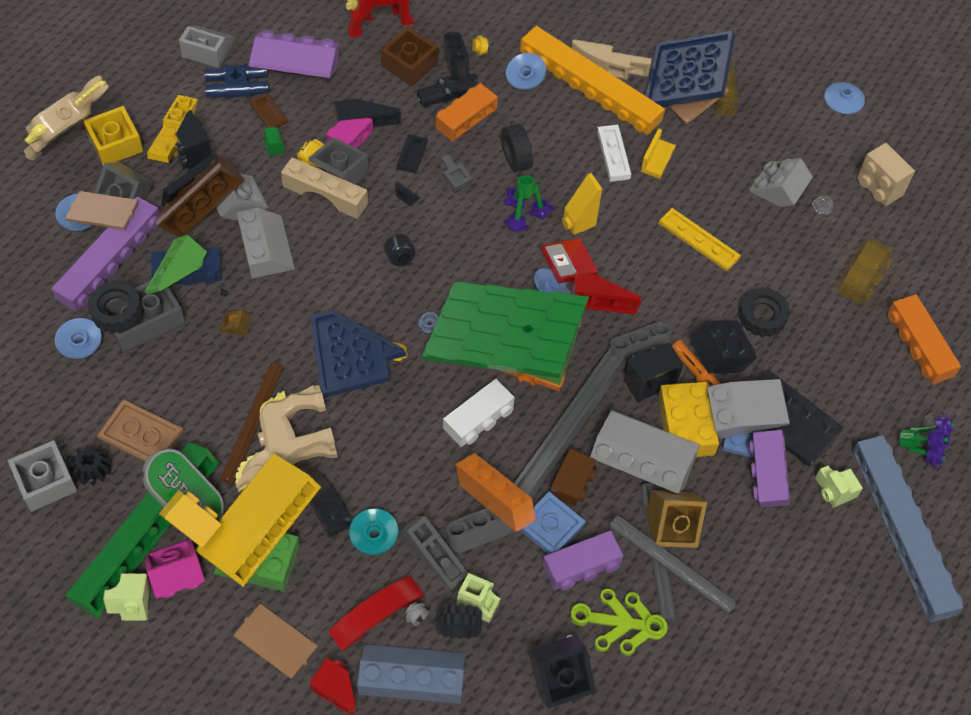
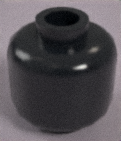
M395 234L387 239L384 244V251L390 263L394 266H406L415 257V248L410 238L404 234Z

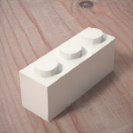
M495 379L444 417L443 429L460 447L466 443L470 445L476 441L479 436L478 434L484 429L486 431L492 429L497 419L501 416L505 418L511 414L514 409L515 397Z

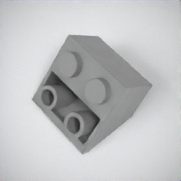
M187 26L179 39L182 57L220 68L235 43L236 37L201 26Z
M801 158L771 161L764 166L763 171L755 179L749 191L779 207L793 206L813 176Z

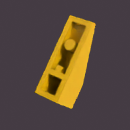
M592 173L587 174L564 209L563 226L566 230L570 229L573 235L596 226L602 188Z

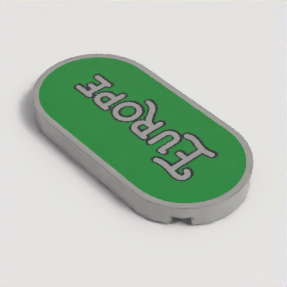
M166 449L156 451L148 457L143 467V482L148 492L163 507L166 506L178 490L183 494L189 491L200 500L197 503L198 506L203 510L207 506L218 515L216 520L219 522L224 512V504L220 493L181 452Z

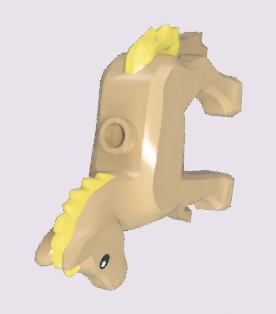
M100 75L91 79L81 92L73 91L32 119L31 123L26 127L29 135L25 138V142L29 146L24 150V153L28 160H34L42 154L41 151L48 144L74 126V128L79 129L84 126L83 120H86L91 114V103L97 101L109 89L106 81H102Z
M312 385L299 393L290 394L287 397L284 391L278 392L275 398L271 397L262 404L259 416L262 432H258L261 446H265V449L255 453L253 456L247 457V461L242 462L237 469L239 472L235 474V484L239 493L247 487L273 453L292 465L300 460H307L316 456L338 458L331 427L296 437L289 422L300 409H314L318 412L326 411L319 385L314 387Z

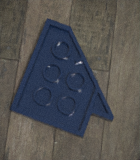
M332 310L310 316L320 387L324 398L391 381L387 361L406 356L403 348Z

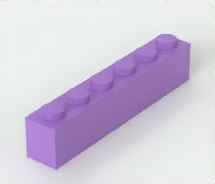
M137 196L135 200H138L139 204L133 213L134 217L130 219L126 229L107 228L51 288L55 299L76 312L81 307L87 306L88 299L91 297L90 294L96 290V287L103 285L110 275H115L124 259L128 260L132 256L134 248L138 244H143L147 234L152 229L155 230L158 227L155 223L159 213L158 208Z

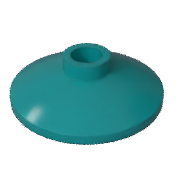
M365 510L353 519L349 529L350 540L353 546L364 554L379 555L385 553L393 547L398 538L397 522L390 513L384 510ZM374 531L379 533V536L376 538L370 537V534Z

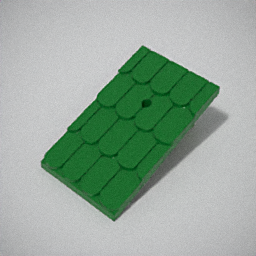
M465 282L454 283L434 326L431 337L426 344L422 360L524 373L561 385L575 347L580 321L589 297L555 291L550 293L531 289L520 290L489 284L484 286Z

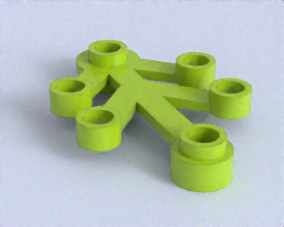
M604 589L601 592L600 600L603 604L609 605L617 616L591 612L590 608L585 604H576L571 610V621L577 626L595 623L615 627L606 635L597 637L595 648L600 652L607 651L610 644L629 630H641L632 639H626L621 642L620 652L625 656H630L634 653L635 648L647 639L658 640L663 638L668 629L665 619L659 615H651L640 602L639 595L634 592L626 595L625 605L629 608H634L642 620L632 618L616 599L615 593L611 589ZM609 593L612 595V599L606 600L603 595ZM628 598H636L637 603H629ZM583 613L585 618L579 620L576 618V614ZM657 624L659 626V630H651L650 625ZM598 641H606L607 646L604 648L600 647ZM630 644L632 650L625 651L623 645Z

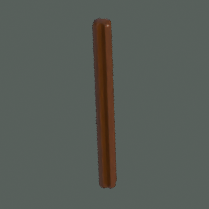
M278 362L270 363L222 472L220 480L227 485H232L236 479L235 474L239 472L237 469L243 462L259 426L260 407L271 398L281 375L283 366Z

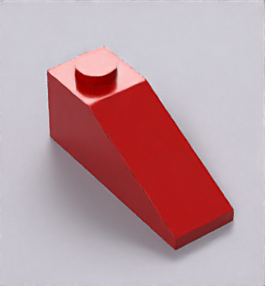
M574 273L570 294L589 297L585 309L637 314L641 302L640 295L597 275Z

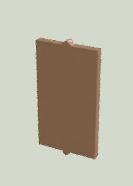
M80 191L75 201L70 204L71 208L65 219L70 222L125 230L130 219L134 217L133 213L139 202L135 199Z
M262 604L249 617H245V622L233 635L290 679L295 676L303 665H307L308 658L318 647Z

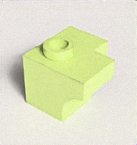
M826 466L821 468L815 477L822 489L821 494L824 500L830 502L833 508L857 498L863 489L851 469L838 472Z
M468 573L458 592L456 605L461 603L465 604V606L473 605V608L478 607L479 610H482V620L490 623L499 605L500 598L492 592L493 583Z
M121 574L119 584L113 589L105 590L103 599L107 613H120L122 620L147 621L150 591L147 574Z

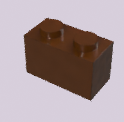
M570 448L551 486L550 493L560 501L576 508L578 502H584L589 489L585 487L588 481L592 483L598 471L595 469L596 459Z

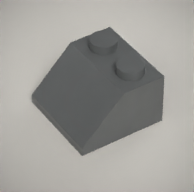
M333 137L312 154L308 161L350 183L357 184L367 175L369 154Z
M120 162L104 163L94 193L135 199L138 196L146 200L153 180Z

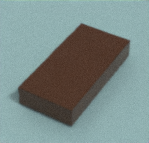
M268 93L249 101L250 106L267 128H279L288 123L287 118Z

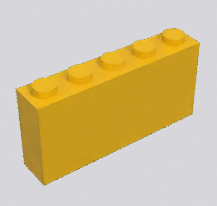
M273 453L219 520L222 525L203 548L199 546L195 551L243 587L321 486L308 474Z

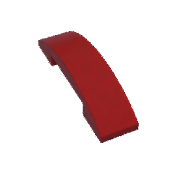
M411 576L405 577L362 602L338 621L328 633L343 652L362 639L363 635L400 609L407 608L425 594Z

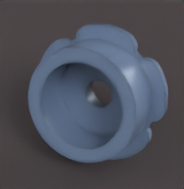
M426 312L419 320V327L425 333H432L439 317L433 312Z

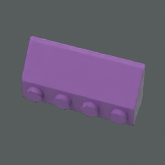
M262 30L254 39L249 67L330 78L338 67L340 43H336L332 39H322L321 41L314 40L312 36H302L300 38L294 37V34L291 33L279 35L274 34L271 30Z

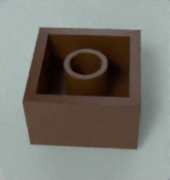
M408 26L381 49V66L410 86H413L438 64V46Z

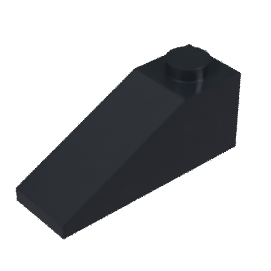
M359 99L335 101L337 123L344 120L370 118L373 120V128L401 124L400 108Z
M316 469L308 473L321 486L309 503L328 538L350 528V517L321 472Z

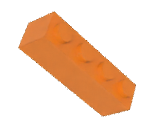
M917 294L894 301L888 311L889 321L896 325L899 330L900 339L909 346L912 359L917 360L921 366L922 376L928 379L931 385L955 377L961 365Z
M476 453L455 464L460 486L515 532L536 520L532 498Z

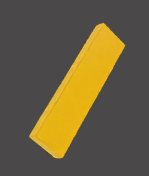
M673 208L659 220L658 224L726 271L741 257L740 254Z

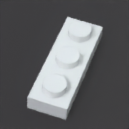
M619 126L598 127L597 134L609 181L629 180L631 178V171Z

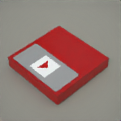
M580 238L545 244L541 247V252L558 284L571 282L575 272L591 275L598 274V270Z

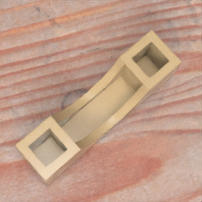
M291 158L281 172L283 187L301 195L305 192L318 193L330 200L338 211L356 219L359 218L368 204L367 189L295 158Z

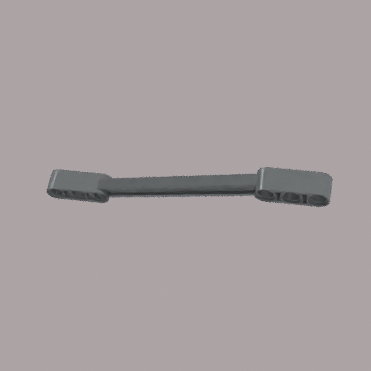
M657 322L611 340L610 349L514 484L531 498L534 497L624 366L628 365L629 359L636 353L642 354L650 351L652 347L658 344L664 345L670 342L672 345V327L669 323ZM487 508L456 519L446 527L449 547L455 553L468 551L507 536L514 531Z

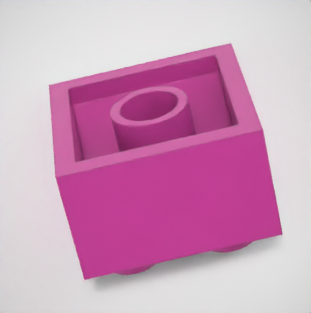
M192 539L149 552L144 558L147 574L156 599L171 597L177 591L185 588L194 589L200 583L205 582Z

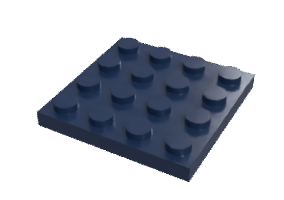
M733 30L657 43L645 96L660 106L724 97L735 40Z

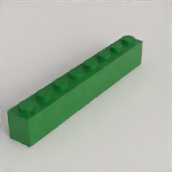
M188 442L181 451L206 479L219 464L207 448ZM149 492L65 595L79 610L98 618L106 608L103 599L105 590L116 587L120 582L121 574H133L170 527L171 523L159 514L164 507Z

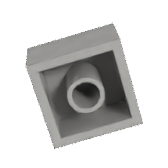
M54 440L7 460L21 494L31 512L77 492Z

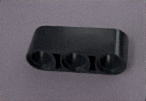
M448 32L443 37L444 54L451 76L457 79L466 78L469 76V56L462 35L458 32Z

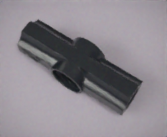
M474 73L462 79H452L449 76L443 77L435 85L417 90L418 101L422 107L443 101L448 104V101L460 98L470 88L479 84L478 77Z

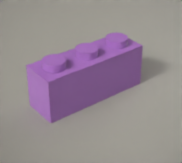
M783 431L754 432V440H750L751 455L755 454L756 463H752L753 478L757 477L758 485L753 487L755 501L759 500L761 507L790 505Z
M608 531L544 556L542 565L554 590L559 588L568 590L579 580L583 579L587 582L596 578L597 573L605 570L607 573H611L617 570L622 563L623 554L612 532Z

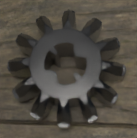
M86 444L85 450L82 451L77 448L76 452L78 455H71L70 460L72 463L69 464V470L72 472L74 480H79L81 484L85 485L89 480L90 484L94 486L95 479L97 478L99 481L104 482L102 474L110 475L109 467L112 462L108 458L107 451L101 450L97 444L92 449Z

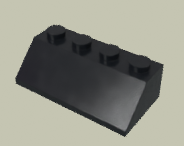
M769 370L759 380H775L780 378ZM781 380L790 425L762 431L782 430L785 448L810 467L831 447L844 427L802 396L797 390Z

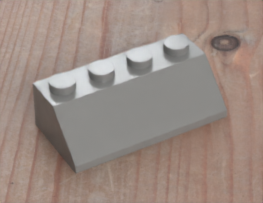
M611 410L597 436L590 457L679 494L685 488L700 444Z

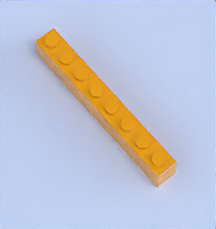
M535 26L521 39L520 52L522 54L533 53L541 57L546 65V69L551 71L556 78L563 79L569 83L571 88L580 90L588 99L600 103L603 109L612 111L621 121H627L632 124L638 132H644L648 135L663 120L665 111L663 107L538 26Z

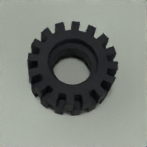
M454 603L451 606L447 604L444 607H439L437 609L436 632L439 635L443 634V637H465L466 639H471L472 636L475 638L482 632V610H479L478 607L473 608V605L465 606V604L461 603L460 605Z

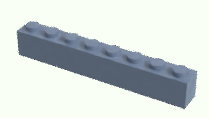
M884 435L857 442L852 452L929 623L957 616L963 609L962 598L955 591L951 574L942 563V555L932 541L930 529L923 522L921 510L912 498L910 486L904 481L902 469L893 457L891 445L886 442Z

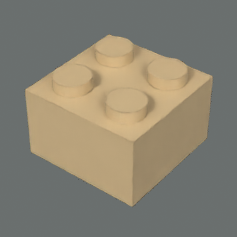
M884 143L867 154L857 179L862 187L867 188L873 194L876 201L887 206L905 194L915 170L887 143Z

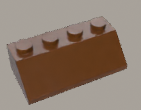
M220 155L202 173L198 174L186 188L182 189L171 202L164 206L157 214L155 223L157 226L178 237L185 236L245 180L234 164Z

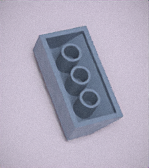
M365 644L360 661L357 685L358 694L461 704L465 653Z

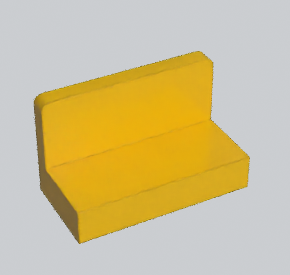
M658 128L643 158L641 172L660 179L676 145L660 140L662 130Z

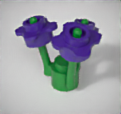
M530 176L519 177L517 179V187L507 190L506 194L508 196L504 199L506 205L517 207L516 214H511L509 219L504 220L508 228L514 232H521L522 229L526 230L529 228L525 224L526 217L521 215V209L525 207L524 200L530 198L534 193L536 201L533 202L532 209L529 211L530 216L544 219L549 215V212L554 211L553 205H549L547 200L541 199L539 184H535L534 178Z
M947 414L936 418V425L911 427L910 430L903 429L900 434V446L902 448H909V452L927 456L926 463L932 464L933 469H936L938 464L942 465L946 459V452L943 449L949 445L950 432L954 431V423L951 418L947 417ZM930 431L928 436H923V433H920ZM924 441L928 442L930 446L929 451L919 448L922 447Z

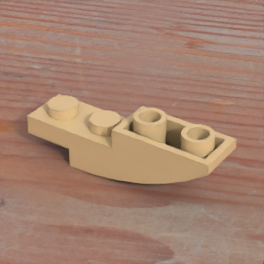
M573 40L572 42L573 50L615 77L628 79V73L649 76L652 60L650 58L612 52L613 46L579 40Z

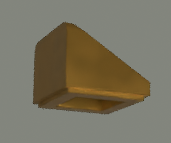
M243 309L226 312L220 332L247 336L251 316Z

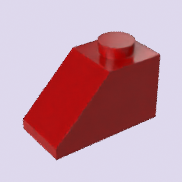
M326 658L310 681V690L347 714L355 715L356 707L347 666L339 660L335 659L333 662Z

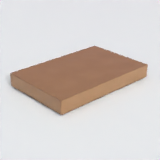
M123 399L101 429L97 438L146 462L148 457L154 452L172 449L184 430Z

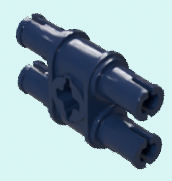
M246 63L234 66H227L226 64L223 68L204 69L206 82L224 81V84L205 85L206 98H248L250 95L269 94L268 81L249 82V79L268 78L267 69L249 67Z

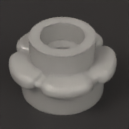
M413 603L406 610V620L408 623L411 622L414 626H417L420 622L416 620L420 615L423 620L428 616L429 611L425 608V604Z

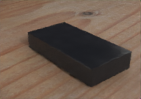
M408 134L396 169L417 174L428 138Z

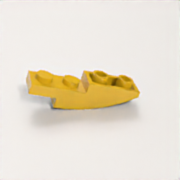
M181 95L176 97L163 118V128L147 152L148 159L169 163L172 156L177 157L178 152L175 147V143H178L176 132L187 111L192 110L195 115L198 99Z

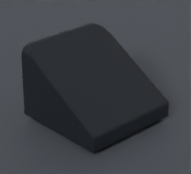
M395 183L396 197L409 207L421 198L403 184Z

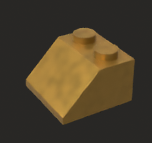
M651 490L647 517L652 541L661 547L698 548L707 501L694 492H680L678 494L673 491Z

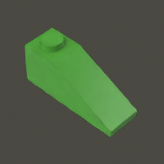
M188 235L174 239L147 286L145 293L159 292L198 270L204 263L203 258L207 251Z

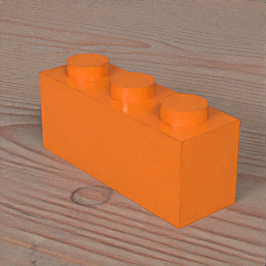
M479 83L474 88H470L462 97L455 99L447 108L437 113L436 128L453 142L497 109L498 97L483 84Z

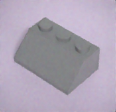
M258 207L236 212L251 279L295 269L281 215Z

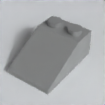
M780 379L729 382L708 387L715 429L720 439L790 425Z

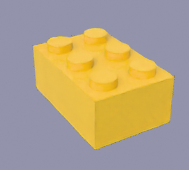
M707 382L661 385L657 398L663 430L700 444L696 457L714 456L719 446V441L715 429Z

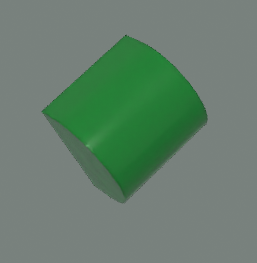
M276 127L265 128L264 144L267 154L269 156L282 154L285 151V146L280 130Z

